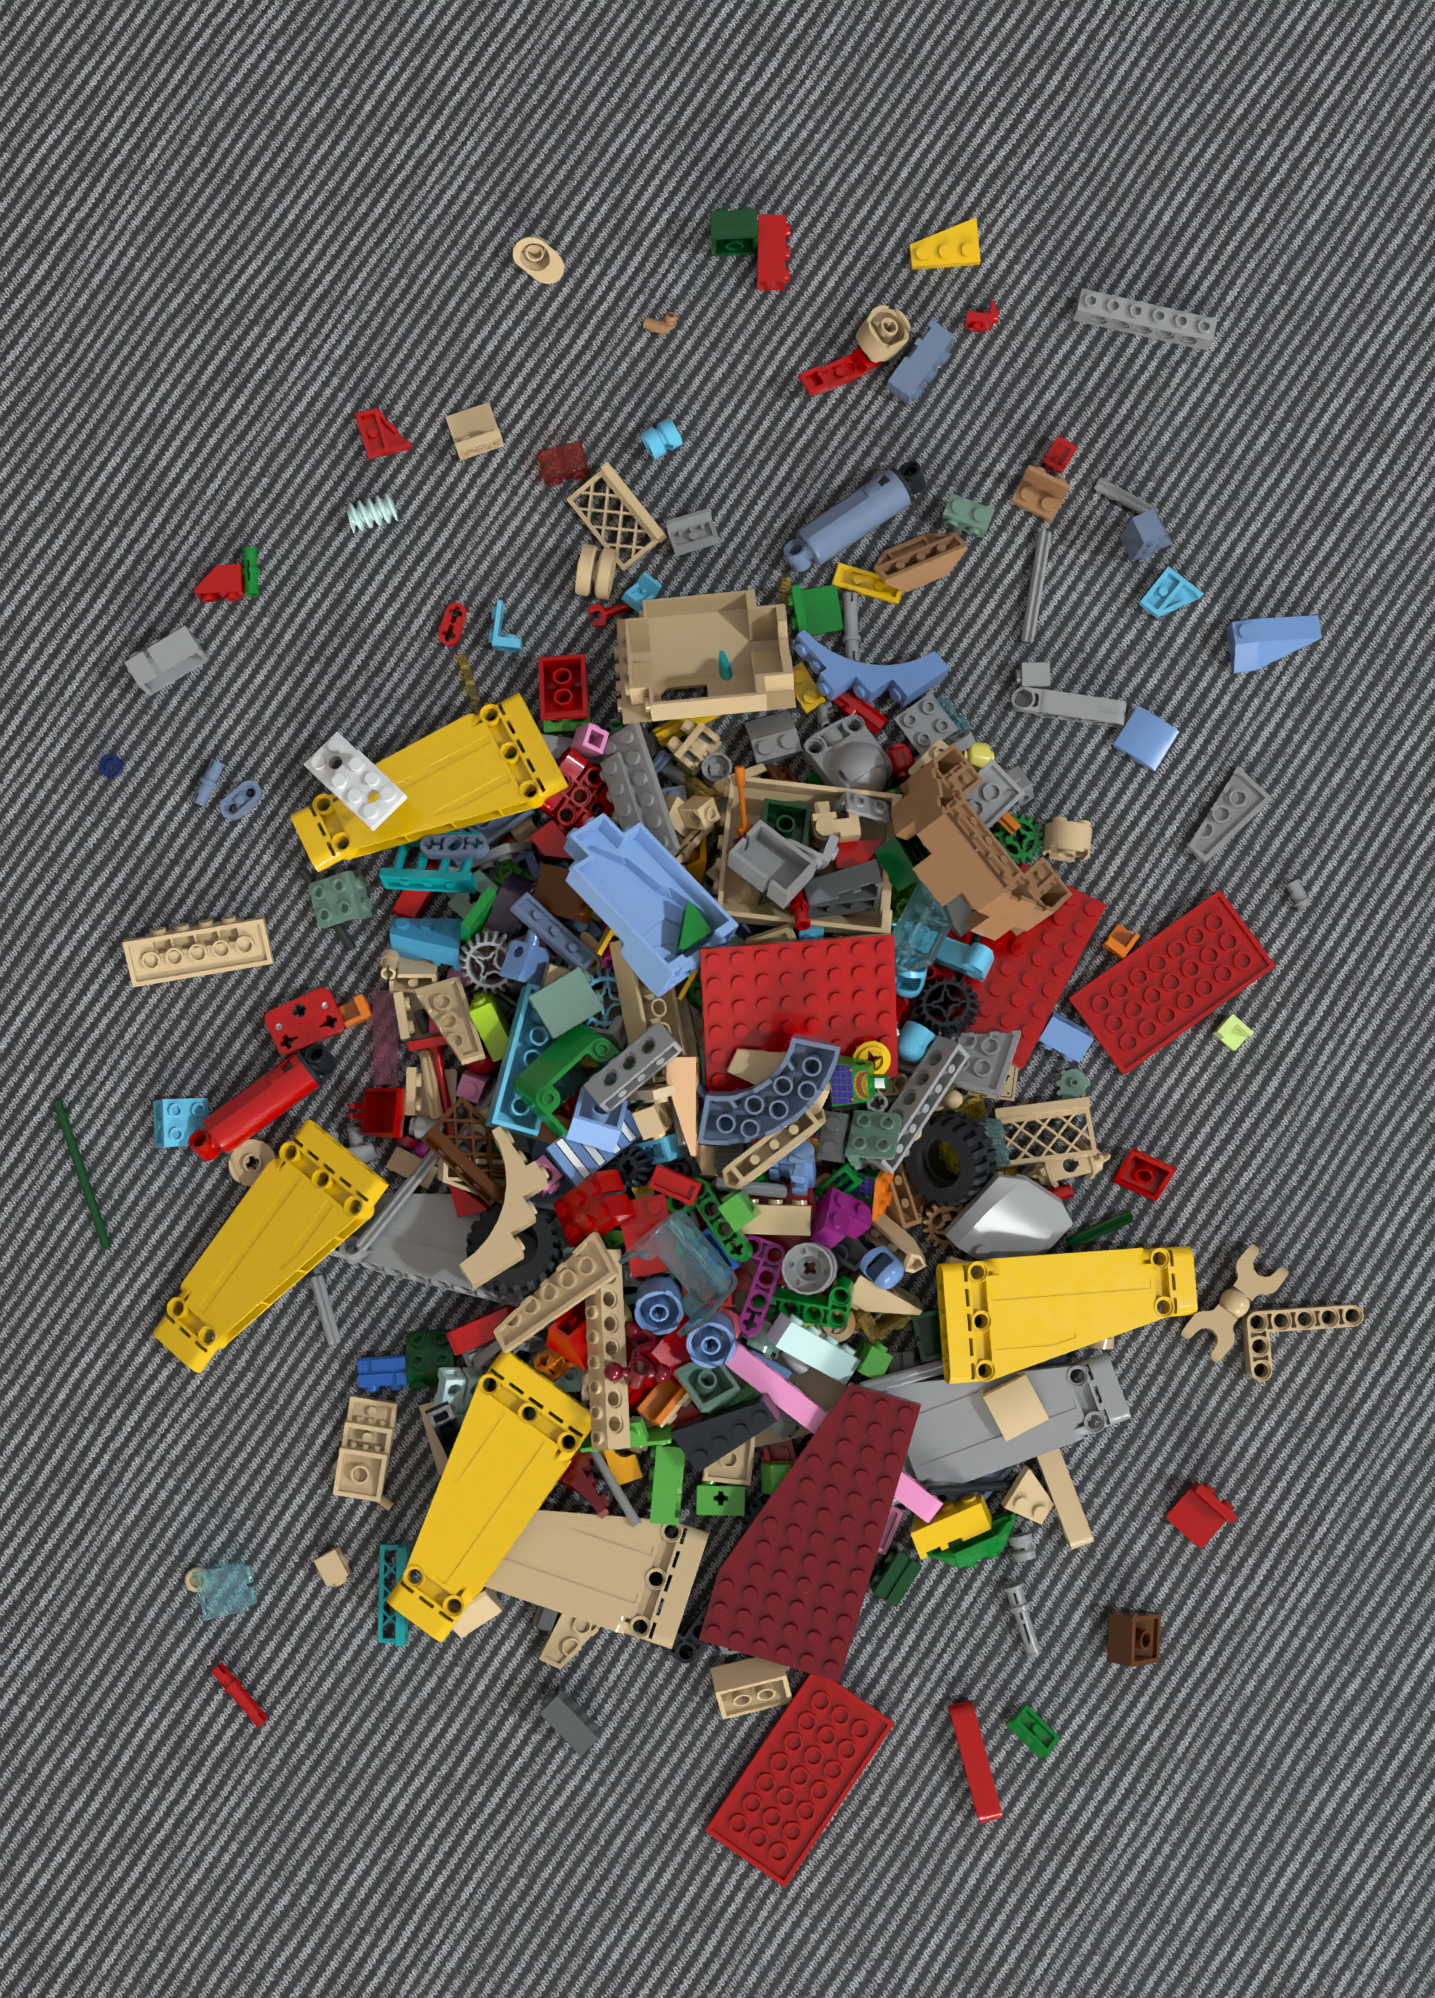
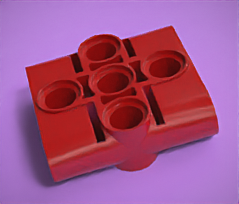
M568 747L556 763L569 787L545 799L539 809L550 816L555 822H560L568 831H571L576 827L578 829L581 828L593 816L596 818L605 813L608 817L613 811L614 805L607 799L606 793L609 790L607 784L600 777L602 769L595 766L572 747ZM594 770L596 777L592 782H589L588 774ZM542 785L541 788H542V790H543V792H544V791H546V790H545L544 786ZM580 789L582 797L580 800L575 801L574 793ZM599 803L600 810L597 814L593 815L592 807ZM567 808L568 816L566 819L561 820L560 813L563 809Z

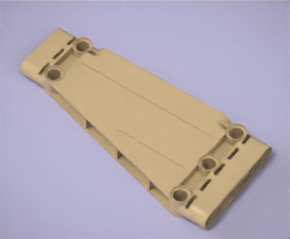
M537 1510L484 1587L621 1634L625 1633L672 1649L709 1533L679 1523V1526H676L679 1530L678 1536L674 1539H669L664 1533L668 1525L650 1523V1519L639 1518L642 1523L633 1528L627 1517L607 1515L601 1519L596 1514ZM686 1528L688 1530L684 1542L680 1544L683 1530ZM679 1551L680 1554H679V1557H678L676 1566H675V1568H673V1567H672V1564H673V1561H674L676 1552ZM659 1572L662 1574L663 1582L661 1585L653 1586L650 1584L649 1576L651 1573ZM670 1574L672 1575V1579L668 1591L666 1592L664 1591V1588L668 1576ZM663 1598L665 1600L660 1615H656L660 1600ZM641 1619L647 1623V1630L643 1634H638L634 1631L633 1624L636 1620ZM653 1622H655V1623H657V1624H656V1627H655V1630H654V1633H653V1636H652V1639H651V1638H648V1637H649V1634H650V1631H651Z

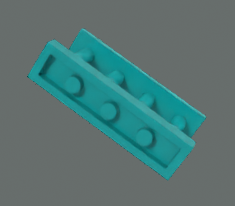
M450 831V832H447V833L439 834V835H450V834H481V835H483L482 833H478V832H476V831H470V832H454V831ZM421 840L400 845L393 867L381 868L379 873L385 889L476 894L478 887L472 872H470L473 859H463L461 871L458 872L448 871L450 859H441L438 870H425L428 859L420 849L416 868L402 869L408 847H420ZM453 843L450 845L449 850L458 849L461 844Z

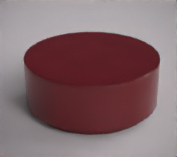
M403 1133V1138H394L396 1142L410 1148H415L418 1139Z

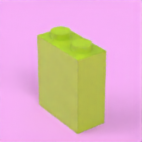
M482 990L473 995L474 998L471 999L469 1014L493 1062H496L504 1056L511 1025L495 994L491 990L484 994Z

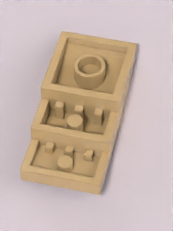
M354 1394L350 1396L342 1445L339 1450L333 1495L381 1502L399 1402Z

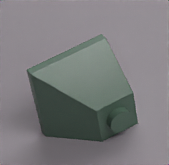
M691 1361L673 1372L700 1412H716L735 1400L741 1389L724 1364L718 1365L716 1368H704Z

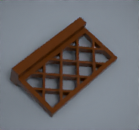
M461 1096L420 1139L489 1206H492L506 1192L505 1167L504 1170L493 1169L492 1157H501V1153H492L491 1141L494 1140L490 1134L492 1135V1130L495 1128L486 1126L487 1119ZM459 1105L468 1111V1119H456V1108ZM442 1123H452L453 1135H444L438 1127ZM457 1124H468L469 1136H458ZM473 1124H481L485 1128V1136H474ZM458 1140H469L470 1152H462L458 1148ZM474 1140L486 1141L487 1153H476ZM476 1157H487L488 1169H480L476 1165ZM493 1174L505 1175V1185L501 1189L494 1183Z

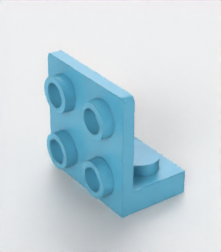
M208 1098L161 1099L153 1101L155 1148L189 1146L188 1139L190 1135L198 1129H205L203 1119L209 1115Z

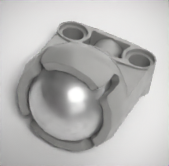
M850 715L836 721L806 740L804 745L805 763L813 768L825 786L882 792L886 781L893 771L890 757L867 729L863 718L858 715ZM850 728H856L857 731H851ZM816 750L819 753H811L810 751Z

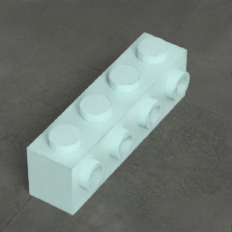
M781 1312L765 1337L775 1347L846 1385L861 1362L854 1355L856 1350L845 1343L842 1346L839 1345V1341L829 1334L821 1335V1331L812 1324L808 1326L803 1325L804 1321L796 1315L791 1314L789 1317Z

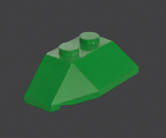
M1008 1510L992 1517L990 1530L965 1541H962L961 1538L947 1543L949 1548L945 1550L937 1547L926 1553L930 1557L957 1568H972L978 1564V1560L986 1557V1560L992 1559L1000 1554V1550L1004 1549L1016 1518L1015 1513Z

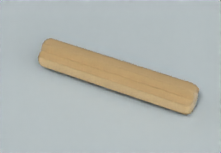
M425 1049L419 1051V1058L430 1117L432 1119H439L444 1114L432 1053Z

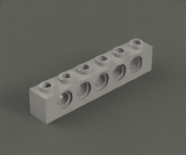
M1081 289L1073 321L1205 351L1208 350L1213 341L1218 320L1087 289Z
M937 1036L887 1112L898 1113L902 1118L895 1157L892 1160L865 1158L873 1167L893 1175L970 1057L960 1043Z

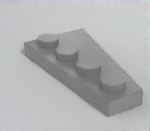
M1237 766L1229 782L1188 845V849L1205 864L1266 806L1272 797Z

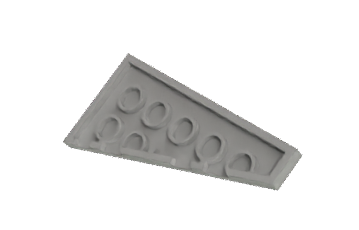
M1021 1030L1012 1031V1033L994 1031L989 1034L969 1032L961 1033L960 1037L956 1033H952L951 1040L960 1043L970 1057L951 1086L1000 1098L1021 1036ZM932 1044L927 1045L925 1054L928 1052ZM898 1056V1071L912 1075L920 1062L910 1063Z

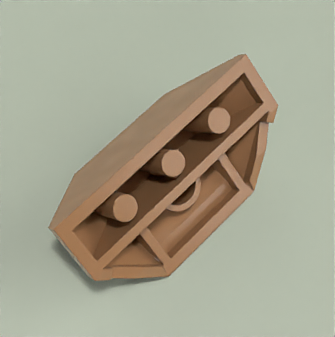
M949 532V534H923L883 551L874 566V570L885 584L909 592L948 575L968 548L956 532Z
M905 1161L900 1162L894 1172L893 1182L889 1184L892 1199L890 1206H886L885 1214L902 1229L922 1222L921 1216L926 1201V1196H921L916 1191V1186L910 1184V1177L904 1171Z

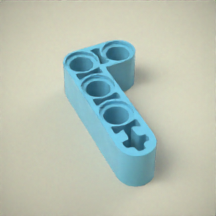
M910 924L901 945L905 950H914L916 955L980 981L985 980L994 961L993 951L983 944L974 942L972 946H968L916 924Z

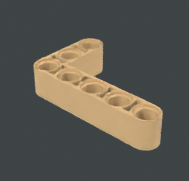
M1349 1304L1248 1311L1242 1317L1247 1375L1257 1381H1266L1271 1377L1272 1358L1269 1332L1355 1327L1362 1323L1364 1318L1363 1311L1360 1307ZM1349 1309H1352L1354 1318L1348 1322L1345 1314ZM1324 1311H1329L1331 1315L1327 1323H1324L1321 1318ZM1301 1312L1307 1315V1321L1303 1325H1300L1298 1322V1316ZM1277 1314H1281L1283 1316V1323L1277 1327L1274 1324V1317ZM1254 1315H1257L1260 1320L1256 1328H1252L1250 1325V1319ZM1259 1339L1262 1347L1258 1352H1254L1252 1344L1255 1340ZM1261 1363L1264 1371L1260 1376H1256L1254 1368L1257 1364Z

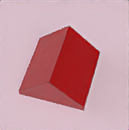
M1127 1148L1113 1182L1157 1201L1177 1168L1135 1148Z

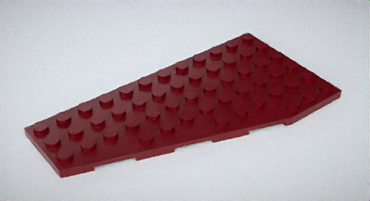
M851 1382L848 1384L818 1430L791 1465L787 1474L753 1519L725 1562L720 1566L699 1640L836 1682L840 1681L921 1403Z

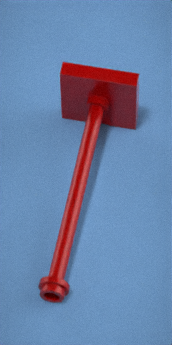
M442 1035L410 1040L407 1042L409 1051L428 1048V1051L432 1053L443 1114H445L451 1107L441 1050H443L442 1045H447L448 1043ZM445 1123L447 1135H453L452 1123Z

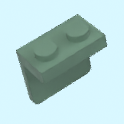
M345 871L309 884L308 889L319 928H328L352 919L373 917L371 911L372 903L367 896L365 888L366 880L361 872Z
M854 1110L853 1120L849 1126V1140L845 1146V1156L848 1158L851 1166L861 1167L863 1158L894 1159L902 1123L900 1114Z

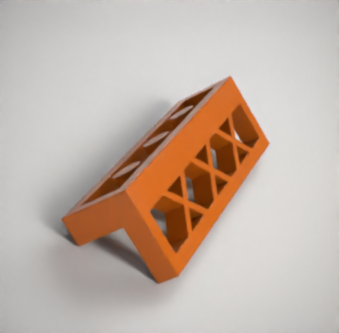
M670 1379L665 1383L657 1382L634 1410L651 1425H661L684 1396L686 1390L683 1386L675 1385Z

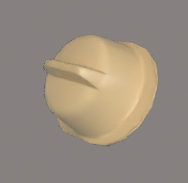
M539 236L525 237L515 244L513 248L515 262L535 280L551 284L557 282L564 273L563 260L548 245L545 239Z

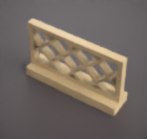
M606 462L601 467L602 470L566 500L604 547H616V563L623 571H626L659 542H664L668 537L612 466ZM601 478L607 483L606 493L594 492V485ZM610 488L615 494H610ZM580 495H589L588 508L578 507L574 500ZM593 496L605 497L604 510L592 509ZM609 497L621 500L620 511L608 510ZM624 506L628 509L629 512H624ZM591 512L604 513L602 526L592 525L590 522ZM607 514L620 515L618 528L606 527ZM623 515L635 518L634 529L622 528ZM639 524L644 530H638ZM596 529L602 530L601 535ZM606 530L618 531L617 544L605 541ZM622 532L634 533L633 546L620 544ZM638 533L648 534L652 539L645 547L636 546ZM620 548L632 549L631 558L623 564L619 559Z
M1089 1097L994 1109L993 1120L996 1126L1002 1167L1097 1155ZM1085 1115L1086 1125L1082 1130L1070 1123L1074 1116ZM1058 1118L1065 1123L1059 1133H1056L1047 1126L1051 1119ZM1034 1121L1041 1126L1035 1136L1023 1129L1027 1122ZM1011 1124L1018 1131L1010 1140L1002 1134L1001 1125ZM1067 1126L1078 1133V1136L1072 1143L1061 1136V1133ZM1043 1129L1055 1136L1049 1146H1046L1037 1139ZM1020 1132L1031 1139L1025 1149L1013 1142ZM1082 1136L1090 1142L1091 1150L1081 1151L1074 1144ZM1057 1139L1069 1147L1063 1154H1057L1051 1149ZM1033 1142L1045 1149L1040 1157H1034L1027 1152ZM1012 1145L1021 1152V1155L1016 1160L1007 1161L1005 1151Z

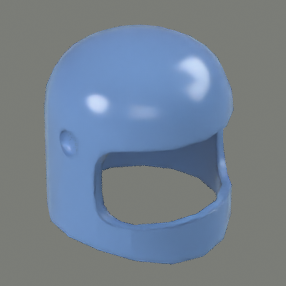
M886 1246L870 1250L860 1262V1270L874 1285L882 1290L894 1287L904 1274L903 1264ZM883 1252L882 1256L872 1266L866 1269L868 1264L878 1254Z

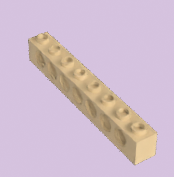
M607 1249L620 1274L585 1298L592 1450L631 1448L628 1385L625 1383L624 1377L612 1382L606 1379L604 1375V1368L610 1362H616L622 1367H627L621 1249Z

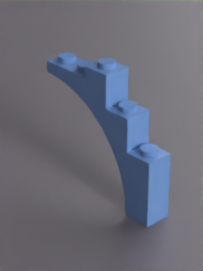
M805 629L797 634L794 643L797 654L804 657L809 663L811 670L819 675L816 683L819 692L830 701L853 688L855 695L866 704L889 691L892 699L904 707L944 680L949 670L947 664L935 651L920 659L903 664L874 665L850 660L830 651L818 643Z

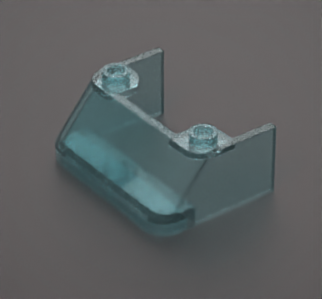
M676 1211L667 1216L640 1237L618 1260L619 1264L622 1265L637 1256L645 1261H650L659 1256L688 1292L682 1299V1308L690 1319L677 1333L680 1337L704 1326L736 1289L738 1283L733 1270L688 1215L682 1211Z

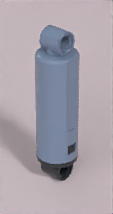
M909 461L902 464L898 470L895 467L888 468L797 531L798 539L789 541L783 551L791 570L803 572L811 566L812 561L816 565L824 564L912 504L915 500L914 494L921 492L926 486L920 464L916 461Z

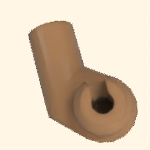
M668 312L659 321L646 317L643 328L658 334H664L675 328L677 316L673 312Z

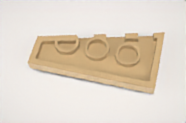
M460 976L413 989L416 997L462 1065L485 1058L476 1026L469 1014L470 1007Z

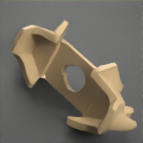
M1082 1139L1079 1140L1077 1144L1078 1149L1081 1151L1091 1150L1090 1146ZM1097 1149V1155L1072 1158L1075 1162L1078 1161L1079 1165L1074 1172H1066L1064 1170L1063 1163L1066 1159L1034 1163L1029 1176L1034 1178L1039 1184L1053 1186L1054 1188L1059 1186V1183L1056 1181L1087 1174L1084 1176L1085 1179L1090 1180L1103 1169V1163L1109 1160L1111 1155L1109 1153H1102Z

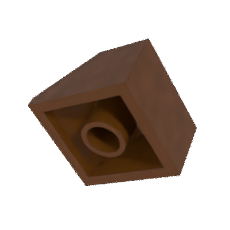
M1138 1611L1110 1612L1108 1619L1107 1662L1129 1667L1158 1663L1160 1655L1161 1613Z

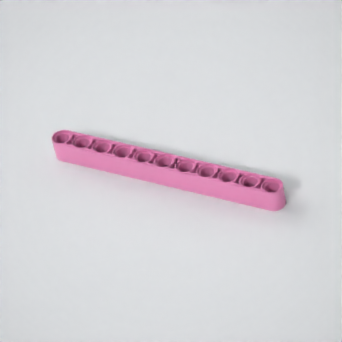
M736 1340L734 1355L725 1365L760 1393H768L778 1407L815 1434L829 1412ZM902 1470L894 1497L921 1519L929 1523L944 1503L935 1495L929 1494L924 1486Z

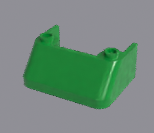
M578 1024L566 1031L524 1069L513 1082V1088L517 1095L557 1138L565 1135L568 1131L551 1114L560 1104V1095L552 1085L586 1054L599 1063L610 1061L621 1054L608 1039L584 1024Z

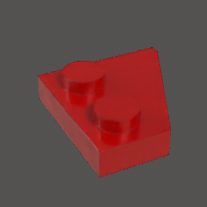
M378 408L355 413V420L368 460L411 450L410 442L397 432V428L385 419V416Z

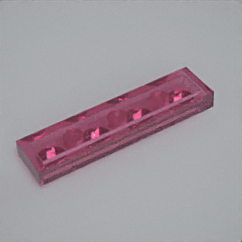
M390 990L372 991L374 1085H399L398 1021L393 993H390Z

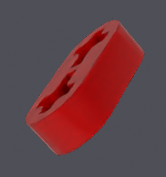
M460 603L450 604L445 611L438 633L439 640L445 647H455L460 641L467 620L466 609ZM459 609L462 617L458 616L455 623H452L453 615L450 613L456 612ZM453 627L452 633L455 638H450L449 641H446L444 633L448 634L450 628Z

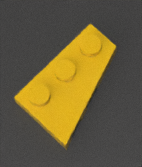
M977 217L910 244L911 270L980 265Z

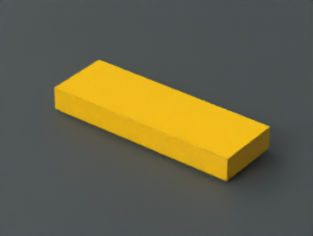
M838 562L832 585L836 586V588L855 592L894 605L899 604L902 590L885 584L877 573Z

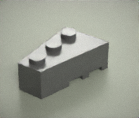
M876 859L811 879L802 888L804 901L809 906V919L877 910L883 882Z

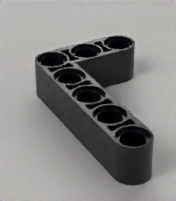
M710 1599L705 1602L685 1632L678 1629L672 1649L658 1645L681 1663L688 1664L694 1661L707 1643L699 1640V1636L693 1630L697 1625H703ZM641 1619L636 1620L633 1628L643 1634L646 1632L647 1627L641 1624ZM653 1623L648 1638L652 1639L657 1623ZM683 1645H689L692 1647L693 1652L688 1656H684L680 1653L679 1649Z

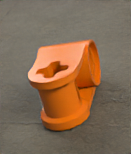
M549 1347L536 1356L533 1364L538 1372H543L544 1376L552 1382L559 1380L567 1371L575 1366Z

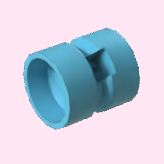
M669 417L657 423L656 429L650 427L640 433L643 444L653 460L665 455L666 449L674 450L683 444L677 428Z

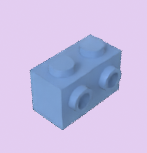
M1052 1011L1038 1040L1046 1049L1052 1050L1054 1048L1061 1052L1060 1055L1070 1062L1075 1060L1080 1063L1092 1044L1094 1035L1091 1031Z

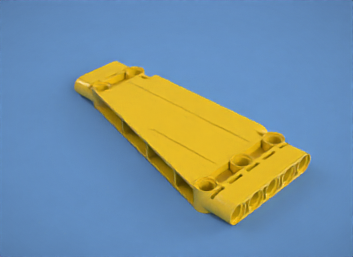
M518 692L496 705L487 704L482 707L479 714L465 715L374 764L408 797L374 831L353 811L351 812L333 793L318 795L312 804L295 812L290 817L313 866L320 872L343 859L351 860L363 855L418 841L428 835H439L539 808L543 805L545 799L569 786L528 707ZM492 716H497L494 720L489 721ZM516 753L515 757L508 759L511 754ZM542 785L544 786V788H545V790H546V791H544V792H543V790H542V788H541ZM536 791L534 796L528 797L529 793ZM379 793L371 794L368 802L373 803L377 801ZM327 805H330L327 810L323 811ZM348 843L345 849H341L344 844Z
M306 1119L291 1141L285 1142L281 1146L279 1151L280 1157L270 1161L182 1282L180 1287L181 1294L168 1302L167 1313L152 1332L176 1357L197 1373H201L218 1349L220 1350L227 1346L232 1339L369 1220L374 1214V1205L389 1186V1183L323 1128L309 1119ZM361 1204V1208L359 1212H357V1208Z
M1190 1246L1148 1249L1128 1248L991 1258L983 1261L942 1263L936 1267L943 1371L947 1384L988 1382L1163 1318L1195 1315L1198 1309L1194 1257ZM1155 1253L1158 1255L1159 1258L1157 1264L1153 1262V1256ZM973 1266L978 1270V1275L975 1279L970 1273ZM1159 1301H1161L1163 1306L1162 1311L1160 1313L1157 1310V1304ZM977 1315H980L982 1319L979 1327H976L974 1323ZM981 1364L986 1369L982 1377L978 1373V1368Z
M502 1350L478 1382L403 1576L387 1597L386 1602L439 1642H443L459 1618L467 1610L471 1601H474L571 1463V1458L591 1431L590 1409L511 1352L504 1353ZM488 1378H493L496 1381L494 1391H489L485 1386ZM528 1406L533 1407L536 1411V1416L533 1420L525 1417L524 1411ZM566 1435H571L575 1438V1446L572 1449L564 1445ZM413 1569L421 1572L420 1582L412 1579L411 1572ZM451 1599L460 1601V1611H455L451 1608Z

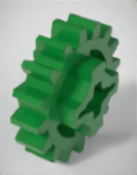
M1012 814L1011 816L1020 825L1028 828L1030 832L1025 831L1020 826L1012 835L1003 838L1005 829L998 824L996 829L999 832H995L993 835L1016 863L1019 860L1020 864L1023 865L1025 864V858L1030 862L1034 860L1032 853L1035 855L1040 854L1041 851L1037 847L1043 846V842L1039 838L1044 833L1037 832L1040 824L1033 825L1034 818L1031 817L1026 821L1025 814H1022L1019 819H1017L1015 814ZM1016 835H1018L1019 838H1023V841L1020 843V845L1017 841H1013V838ZM1033 842L1032 848L1026 853V844ZM1006 847H1009L1012 850H1014L1015 854L1009 852L1006 849Z

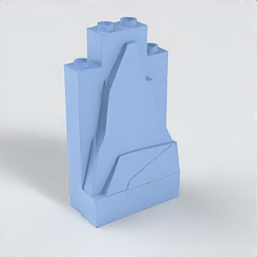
M602 813L596 818L594 816L589 818L581 828L578 829L576 827L567 834V841L563 849L575 862L570 865L568 869L570 872L565 881L618 936L622 947L621 955L638 978L657 998L700 968V947L728 945L739 924L641 822L633 827L628 826L621 831L605 813ZM687 902H691L712 932L708 938L685 953L676 955L683 910Z

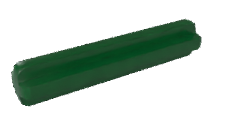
M1124 1211L1067 1237L1066 1242L1070 1249H1075L1134 1221L1130 1211Z

